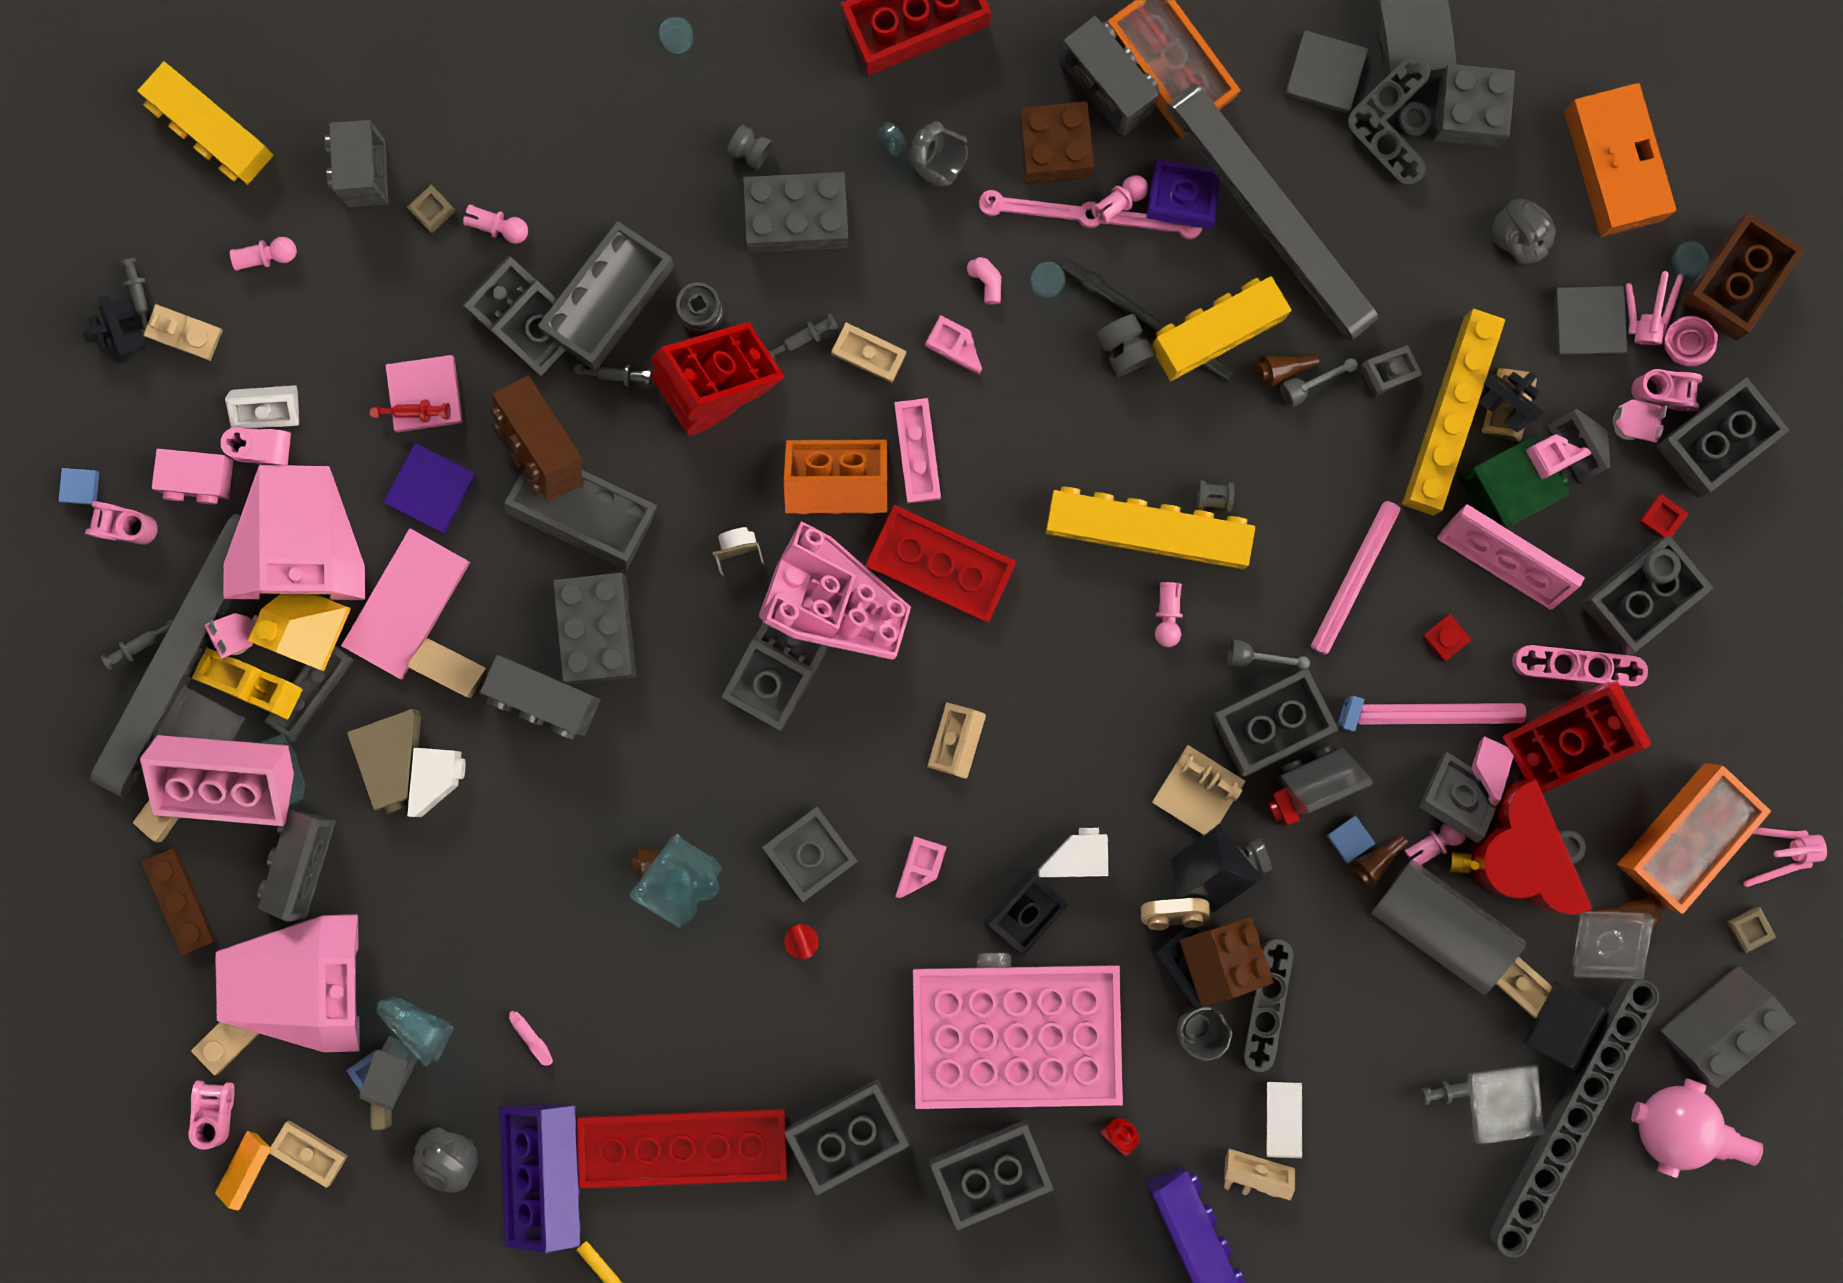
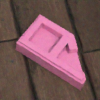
M940 315L925 343V347L980 375L982 367L970 330Z
M1557 434L1525 450L1542 480L1592 454L1588 448H1578L1569 444L1567 439Z
M1484 736L1479 742L1471 769L1477 780H1481L1487 790L1489 802L1496 806L1501 801L1514 755L1507 746Z
M914 836L895 897L902 898L935 881L947 847Z

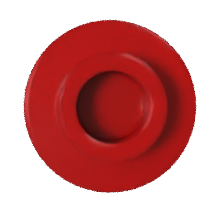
M798 924L788 928L789 930L784 939L787 952L801 961L814 956L813 954L819 944L816 931L805 924Z
M1122 1118L1114 1119L1100 1131V1134L1124 1157L1128 1156L1139 1143L1136 1128L1129 1121Z

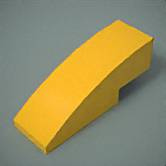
M206 648L192 676V679L287 720L303 690L287 680L232 657L220 658L217 651Z

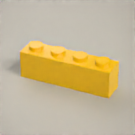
M165 61L138 89V92L146 99L143 103L144 107L157 118L164 114L170 119L171 122L168 127L183 140L188 135L197 143L193 148L208 161L214 156L222 163L218 169L233 182L240 178L248 185L274 156L265 145Z
M1272 276L1263 281L1255 278L1246 283L1241 288L1242 292L1232 297L1230 293H1227L1213 302L1214 307L1204 312L1202 308H1199L1184 318L1186 322L1177 327L1173 323L1169 324L1156 333L1157 338L1151 345V348L1170 381L1179 378L1286 319L1292 310Z

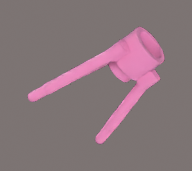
M1667 271L1662 272L1653 315H1641V321H1637L1632 284H1626V298L1630 321L1628 334L1635 335V343L1662 345L1684 279L1682 274H1679L1676 278L1663 317H1661L1669 275Z
M1758 827L1752 834L1795 839V841H1791L1789 849L1777 850L1774 852V856H1791L1794 861L1798 862L1745 880L1743 884L1745 887H1749L1799 869L1812 868L1813 862H1821L1826 859L1827 847L1824 838L1820 834L1809 836L1806 830L1787 831Z

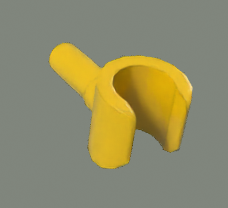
M1451 853L1452 864L1450 872L1470 874L1471 869L1477 870L1479 868V863L1471 860V853Z

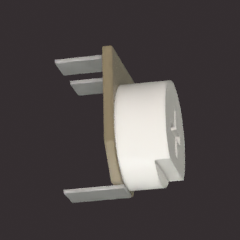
M747 527L733 529L718 536L721 550L712 553L722 576L724 575L720 560L746 554L756 549L759 550L762 564H764L754 532H749Z

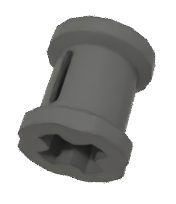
M1199 480L1197 510L1210 507L1223 508L1226 512H1232L1235 493L1234 482L1220 485L1207 484L1205 480ZM1209 495H1222L1221 498H1220V497H1208V496H1209Z

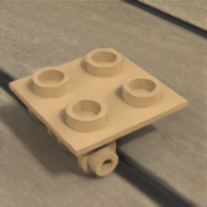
M1187 745L1152 803L1204 835L1220 824L1233 801H1236L1241 794V788L1246 781Z

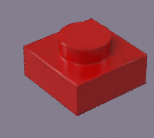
M1659 494L1639 519L1638 523L1660 539L1668 535L1672 537L1689 513L1663 494Z
M1451 614L1445 616L1422 635L1442 662L1447 661L1472 641Z
M1286 788L1268 794L1271 802L1267 803L1276 822L1280 820L1282 825H1290L1300 820Z

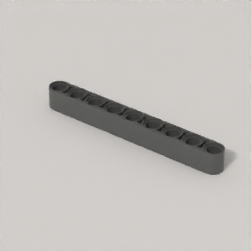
M1192 83L1166 105L1170 116L1339 332L1349 341H1353L1375 323L1379 318L1373 306L1199 85Z
M238 514L232 515L225 524L91 773L90 781L121 798L125 797L135 784L142 771L141 756L154 739L162 734L206 648H208L212 641L204 625L212 620L215 621L225 617L234 600L224 599V561L241 517Z
M1628 979L1620 985L1607 1009L1609 1014L1577 1073H1573L1490 1229L1489 1239L1492 1246L1505 1256L1516 1258L1523 1255L1543 1221L1658 1004L1659 992L1651 982ZM1641 986L1645 996L1642 1002L1636 1004L1632 996L1633 991ZM1625 1016L1629 1026L1625 1033L1619 1034L1616 1024L1621 1017ZM1606 1047H1610L1613 1055L1609 1063L1603 1065L1600 1060L1601 1051ZM1593 1077L1596 1081V1089L1593 1093L1586 1095L1584 1084L1587 1079ZM1578 1108L1580 1119L1576 1124L1570 1125L1567 1118L1568 1113L1572 1109ZM1557 1139H1562L1564 1142L1563 1151L1553 1156L1551 1152L1552 1143ZM1546 1169L1548 1173L1547 1181L1545 1184L1537 1186L1535 1183L1536 1174L1538 1171ZM1525 1200H1530L1532 1204L1530 1213L1526 1216H1520L1518 1212L1519 1205ZM1514 1231L1515 1242L1509 1247H1503L1502 1238L1504 1234Z

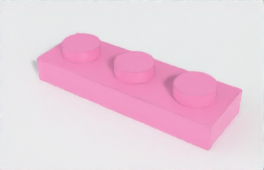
M928 398L894 402L907 504L941 500Z

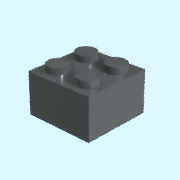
M1448 64L1439 76L1434 141L1500 148L1510 136L1515 70Z
M371 120L330 122V134L325 135L326 152L328 155H331V167H328L326 171L329 188H332L337 197H340L348 207L389 205L386 143L384 137Z

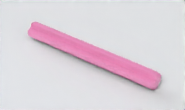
M1385 501L1380 507L1311 644V648L1314 651L1323 655L1329 653L1400 512L1398 505Z
M1522 703L1363 704L1358 724L1524 723L1526 707Z

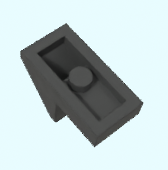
M1408 345L1368 359L1360 367V372L1374 398L1423 375Z
M389 1036L382 1050H376L373 1055L359 1099L392 1110L420 1057L421 1047Z

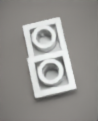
M1267 1082V1157L1302 1158V1083Z

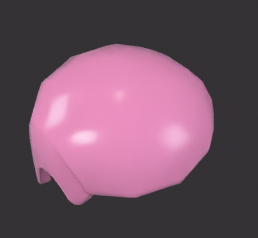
M1698 316L1681 317L1671 324L1666 332L1664 339L1665 351L1671 360L1684 367L1699 366L1713 356L1717 347L1718 335L1712 325L1705 319Z

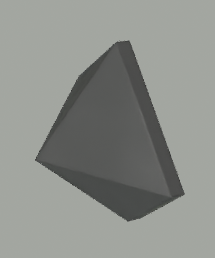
M1575 409L1547 425L1552 435L1557 434L1567 439L1569 444L1578 448L1585 447L1591 451L1592 454L1570 465L1580 484L1611 468L1608 431L1579 409Z

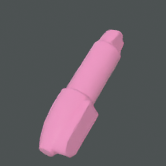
M511 1011L509 1013V1020L527 1044L528 1049L542 1065H550L553 1061L546 1044L537 1036L524 1017L517 1011Z

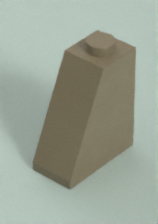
M410 709L347 732L374 810L385 809L386 814H390L406 808L405 802L409 801L413 750L414 748H419L421 726L419 710Z

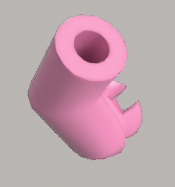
M978 257L969 261L967 265L968 274L974 278L978 277L985 284L984 303L1000 304V272L986 258Z

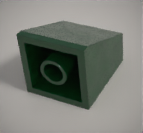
M1537 435L1474 467L1458 478L1474 508L1506 529L1570 494L1567 489L1569 487L1568 480L1561 470L1543 480L1540 478L1525 451L1541 442Z

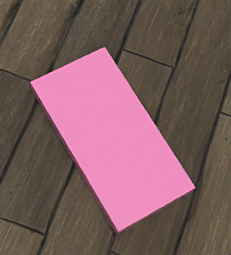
M1468 504L1442 528L1437 537L1442 543L1550 610L1554 609L1576 591L1585 578Z
M409 529L341 646L403 680L409 669L407 667L409 661L425 638L428 637L470 562L418 532Z

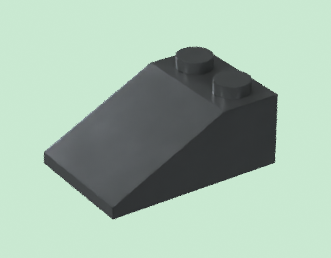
M1331 745L1313 752L1314 759L1302 764L1301 760L1297 759L1282 766L1281 768L1284 773L1275 776L1280 788H1286L1297 813L1313 812L1373 784L1370 776L1344 748L1333 750Z

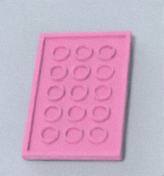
M1119 965L913 969L915 1109L1123 1105Z

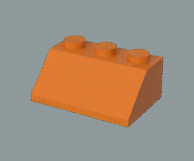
M786 440L784 467L785 513H887V440Z

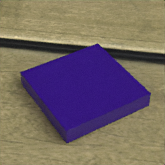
M1155 159L1146 219L1213 230L1220 185L1219 177L1212 168Z
M415 443L383 503L446 534L477 475Z

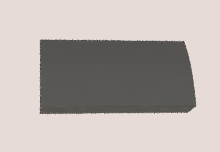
M617 221L537 327L559 346L596 372L673 270L674 263L672 257Z
M525 469L522 471L504 502L505 514L627 571L654 517L657 505L582 470L581 486L546 503L541 494L536 496L527 482L529 475Z
M1410 859L1371 911L1372 915L1484 996L1499 981L1526 947V940L1413 859Z

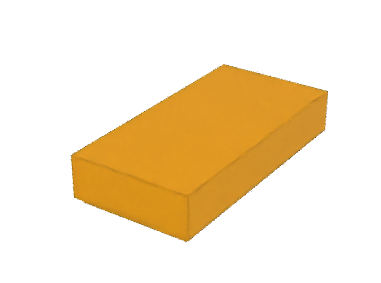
M246 1132L215 1192L219 1199L230 1209L238 1211L241 1208L271 1150V1147L256 1133Z

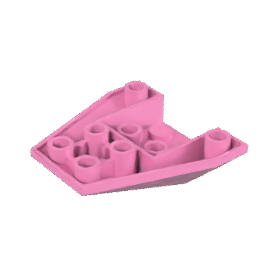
M259 465L224 561V599H259L260 594H330V600H365V565L329 466Z
M801 521L775 568L759 617L764 623L795 639L894 660L900 647L911 606L831 536Z
M358 914L321 915L216 951L217 1021L321 1052H359L360 1030L359 1016H356L355 954L358 950Z

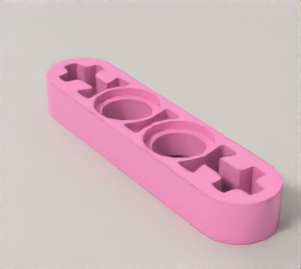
M1529 645L1518 649L1512 658V665L1515 671L1525 677L1600 685L1608 681L1610 683L1618 681L1621 687H1634L1642 684L1648 675V667L1645 661L1639 657ZM1529 652H1531L1533 659L1543 660L1546 659L1545 653L1549 654L1546 665H1534L1530 667V670H1527V664L1522 663L1521 658L1528 656ZM1559 655H1565L1571 661L1572 667L1567 674H1561L1555 669L1554 662ZM1592 659H1600L1605 665V672L1600 678L1593 677L1588 671V665ZM1630 663H1632V669L1638 670V675L1632 677L1631 681L1627 674H1613L1614 667L1625 668L1629 667Z

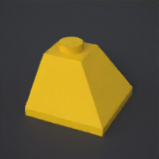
M280 594L261 609L248 641L324 671L351 608L316 594Z

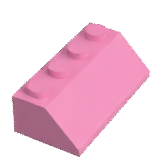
M158 735L140 758L153 815L284 826L286 823L294 776L288 746Z

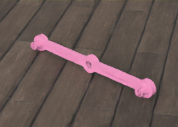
M994 190L984 192L979 199V209L984 215L989 217L996 216L1000 212L1068 219L1079 221L1082 226L1090 229L1097 227L1100 224L1097 220L1103 216L1101 213L1094 219L1086 217L1085 213L1088 210H1092V206L1098 204L1095 202H1086L1082 206L1004 198L998 191ZM1125 211L1119 212L1106 223L1178 232L1180 236L1188 240L1198 237L1202 231V228L1146 219L1147 214Z

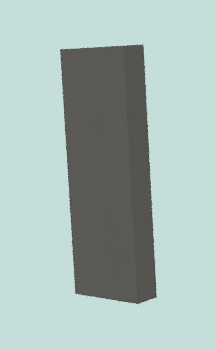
M335 645L324 671L306 664L292 683L303 690L289 719L287 720L270 713L264 722L285 738L294 742L355 659Z

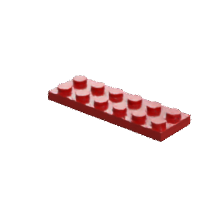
M785 1108L578 1117L579 1189L787 1180L786 1136L784 1134L786 1129Z

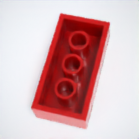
M846 0L841 3L842 18L867 76L990 26L991 10L986 0Z

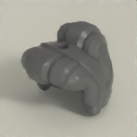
M934 121L919 129L914 136L912 147L909 151L908 163L926 182L934 186L946 187L951 185L961 172L968 158L967 138L945 129L939 121Z
M1527 199L1512 200L1496 215L1492 226L1493 243L1512 253L1515 261L1524 265L1537 263L1549 254L1548 249L1552 247L1557 232L1550 215L1536 203Z
M442 1127L430 1129L419 1138L414 1147L416 1151L413 1157L414 1173L424 1184L435 1190L450 1193L464 1190L467 1188L479 1161L478 1152L473 1145V1140L460 1134L449 1133Z

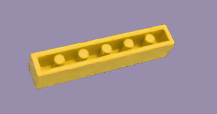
M1474 308L1464 317L1404 496L1403 506L1433 516L1443 510L1506 319Z
M1063 486L1060 491H1053L1045 532L1047 535L1243 570L1249 566L1255 526L1248 525V520L1245 518L1228 516L1227 521L1214 519V513L1195 510L1193 515L1180 513L1181 508L1178 506L1161 504L1160 509L1147 507V501L1128 498L1127 503L1113 501V495L1095 492L1094 497L1080 495L1081 490Z

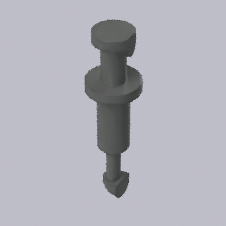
M128 258L119 261L120 266H124L128 279L122 285L123 288L129 289L135 314L141 318L143 326L141 331L144 335L148 325L146 314L149 311L142 287L146 280L137 276L134 265L137 263V259Z
M832 313L827 314L828 318L816 325L811 320L808 321L807 328L786 338L783 345L772 351L769 350L768 352L774 361L776 360L774 356L786 349L792 351L813 339L819 342L821 341L819 334L828 329L839 328Z
M581 364L574 367L576 375L596 376L599 380L624 382L625 387H631L633 381L645 382L646 386L653 385L651 379L652 369L637 372L634 371L633 365L627 364L625 369L599 367L595 372L592 369H584V366Z
M169 620L166 622L167 625L157 631L149 630L126 644L124 641L118 642L121 649L109 656L105 654L100 656L103 663L110 671L113 669L112 665L126 657L130 662L134 661L133 655L156 643L158 637L169 630L174 620Z
M1490 1078L1489 1082L1481 1084L1470 1081L1449 1085L1447 1081H1442L1439 1083V1089L1421 1088L1419 1091L1420 1100L1424 1106L1429 1105L1430 1101L1439 1099L1445 1105L1451 1104L1454 1098L1476 1095L1479 1090L1496 1089L1499 1086L1500 1079Z

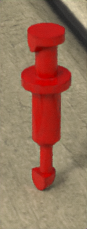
M423 399L420 404H396L393 408L373 407L370 409V415L379 418L381 414H393L396 418H420L422 422H429L431 416H440L444 420L450 419L451 407L449 403H443L442 406H431L429 400Z

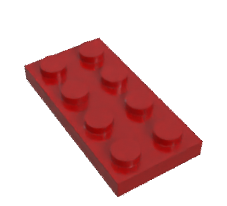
M893 505L865 567L983 622L989 623L1017 561Z

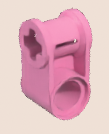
M1654 369L1638 377L1633 382L1631 387L1632 395L1637 401L1660 406L1667 405L1668 409L1675 411L1695 412L1699 410V404L1696 402L1697 390L1703 376L1690 372ZM1648 380L1655 383L1657 387L1656 395L1648 390Z
M236 427L230 428L222 435L220 441L221 448L224 453L235 461L259 465H288L291 433L274 429L257 430ZM242 439L246 442V446L240 447L239 451H237L233 446L240 443Z
M92 501L91 506L94 508L90 528L85 530L86 535L135 544H148L155 539L158 533V526L152 517L135 510ZM140 520L142 523L141 530L136 535H133L132 526L136 521Z
M200 1080L194 1083L191 1093L189 1140L196 1148L202 1150L213 1148L227 1140L230 1132L231 1110L235 1094L233 1083L226 1082L224 1086L207 1085L204 1081ZM207 1123L211 1124L215 1129L216 1134L212 1141H208L203 1135V1129Z

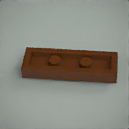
M171 848L141 862L181 956H186L217 942L178 849Z

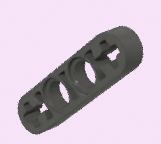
M1272 938L1266 941L1262 946V950L1270 968L1273 967L1274 960L1271 956H1268L1269 949L1274 950L1276 945L1280 944L1281 951L1286 952L1285 959L1280 958L1276 968L1278 970L1284 969L1283 976L1270 972L1271 977L1279 982L1280 991L1273 998L1266 997L1262 993L1261 988L1253 991L1243 1044L1242 1059L1244 1064L1255 1072L1269 1070L1275 1061L1293 963V949L1291 945L1279 938ZM1262 1012L1270 1013L1274 1019L1273 1027L1266 1032L1259 1031L1255 1025L1256 1017ZM1253 1034L1262 1038H1271L1270 1044L1263 1041L1262 1052L1267 1054V1059L1260 1060L1259 1065H1255V1060L1249 1057L1250 1052L1257 1051L1259 1044L1258 1040H1252Z

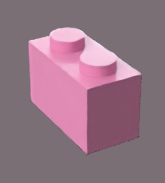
M157 449L152 489L162 493L163 499L184 501V496L197 497L196 502L217 505L218 499L229 500L234 460L225 455Z

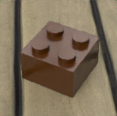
M1087 101L1020 108L1019 129L1025 184L1089 179L1092 177L1094 160Z
M1252 917L1179 940L1201 1007L1233 999L1273 983L1270 967L1265 959L1259 941V934L1254 926Z

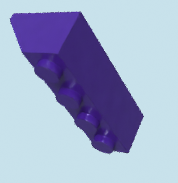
M539 1104L500 1107L505 1247L548 1253L580 1246L581 1223L579 1220L578 1199L580 1190L577 1173L578 1152L576 1146L577 1118L575 1115V1105Z
M1181 1166L1147 1182V1187L1191 1283H1246L1239 1268L1232 1270L1227 1257L1231 1256L1232 1252L1224 1235L1218 1238L1212 1225L1218 1223L1210 1204L1203 1206L1198 1193L1202 1192L1203 1189L1195 1172L1188 1174L1185 1167Z

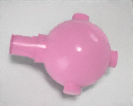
M1687 1078L1684 1086L1664 1088L1652 1095L1645 1104L1637 1102L1632 1111L1631 1120L1639 1124V1134L1645 1149L1659 1162L1657 1171L1678 1178L1680 1170H1692L1702 1167L1714 1158L1722 1161L1735 1159L1756 1166L1762 1157L1763 1144L1740 1136L1733 1127L1725 1125L1719 1107L1705 1094L1707 1085Z

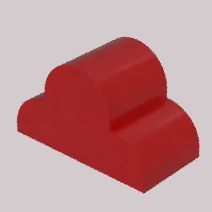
M750 322L663 346L651 359V363L655 368L651 374V379L689 436L701 433L715 426L741 405L763 395L785 377Z
M1608 681L1502 736L1510 752L1514 755V759L1525 779L1536 780L1542 793L1637 753L1652 744L1618 681L1611 683Z
M1517 781L1505 787L1501 801L1498 803L1492 817L1495 828L1487 831L1485 837L1479 843L1474 842L1470 850L1471 860L1479 863L1477 870H1470L1475 883L1492 895L1527 898L1534 906L1548 912L1581 914L1592 910V906L1537 781Z

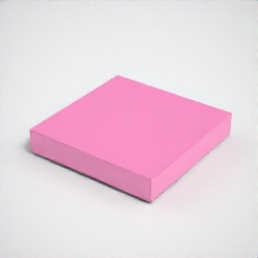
M453 355L386 364L391 408L396 404H420L423 399L429 400L431 406H442L443 403H449L451 407V416L448 420H444L440 416H431L429 422H422L420 418H396L392 414L395 432L463 423L455 357Z

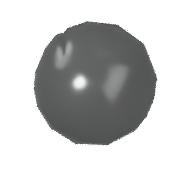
M1203 1006L1196 1010L1191 1007L1179 1018L1176 1035L1179 1044L1186 1053L1193 1058L1207 1062L1220 1058L1229 1049L1232 1030L1217 1009Z

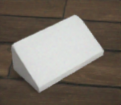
M297 386L231 390L225 398L231 428L256 429L299 425Z

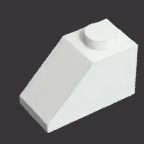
M414 748L407 816L422 817L458 786L459 779L464 778L466 766L465 759L461 758V752Z
M1078 828L1079 835H1070L1037 870L1038 876H1108L1107 834L1099 835V828Z

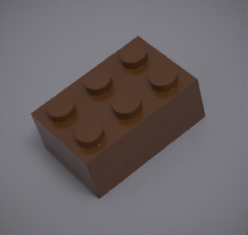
M1748 212L1733 224L1680 304L1707 320L1711 325L1736 341L1750 333L1805 252V249Z
M526 376L493 393V408L490 409L495 420L492 423L493 430L501 442L506 440L511 447L509 453L518 468L524 467L529 475L527 482L536 496L541 494L546 503H549L581 486L582 457L530 377Z

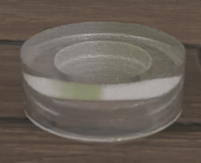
M978 954L976 956L977 968H1011V955Z

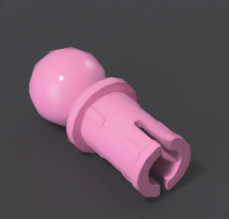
M1139 175L1129 176L1123 182L1122 187L1115 186L1109 196L1092 206L1093 216L1096 218L1102 213L1103 216L1097 221L1101 224H1106L1122 210H1129L1133 205L1132 201H1140L1147 195V181Z
M471 204L466 209L465 213L478 216L479 219L464 216L463 225L489 232L493 238H496L500 232L506 241L518 244L523 242L528 235L527 224L518 217L503 220V212L499 211L496 214L474 207Z
M278 237L271 242L270 246H267L265 241L261 240L259 245L231 249L230 258L235 271L263 264L265 267H270L271 259L279 263H288L295 258L297 251L296 245L291 239Z
M1160 583L1159 612L1156 613L1155 617L1162 618V623L1156 627L1155 638L1160 645L1167 648L1175 646L1180 641L1182 635L1181 629L1176 624V619L1183 618V614H1180L1181 583Z
M1443 823L1439 834L1436 835L1433 830L1429 831L1430 835L1405 849L1404 852L1408 859L1422 852V854L1413 859L1422 865L1441 852L1445 855L1447 851L1444 846L1447 844L1451 846L1460 845L1467 837Z

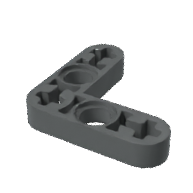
M1417 56L1408 57L1403 60L1352 110L1348 119L1352 132L1404 184H1413L1420 181L1425 175L1426 165L1422 157L1387 120L1429 79V64L1426 60ZM1410 63L1414 66L1420 63L1423 67L1420 70L1422 77L1420 80L1416 78L1410 79L1405 85L1411 89L1405 93L1403 87L1393 81V78L1398 75L1399 79L1403 80L1409 73L1406 67ZM1392 86L1397 89L1399 98L1396 104L1388 107L1380 101V93L1385 87ZM1370 112L1372 114L1369 120L1376 129H1378L1380 123L1385 127L1384 130L1375 134L1371 142L1367 139V136L1371 135L1372 132L1367 127L1359 129L1356 126L1359 122L1358 113L1366 115ZM1384 135L1393 136L1397 143L1395 151L1389 155L1381 153L1378 149V141ZM1403 147L1408 153L1402 157L1408 163L1414 161L1418 163L1415 169L1418 173L1416 177L1412 175L1404 177L1402 175V172L1405 170L1404 166L1399 161H1396L1394 166L1389 162L1401 153Z

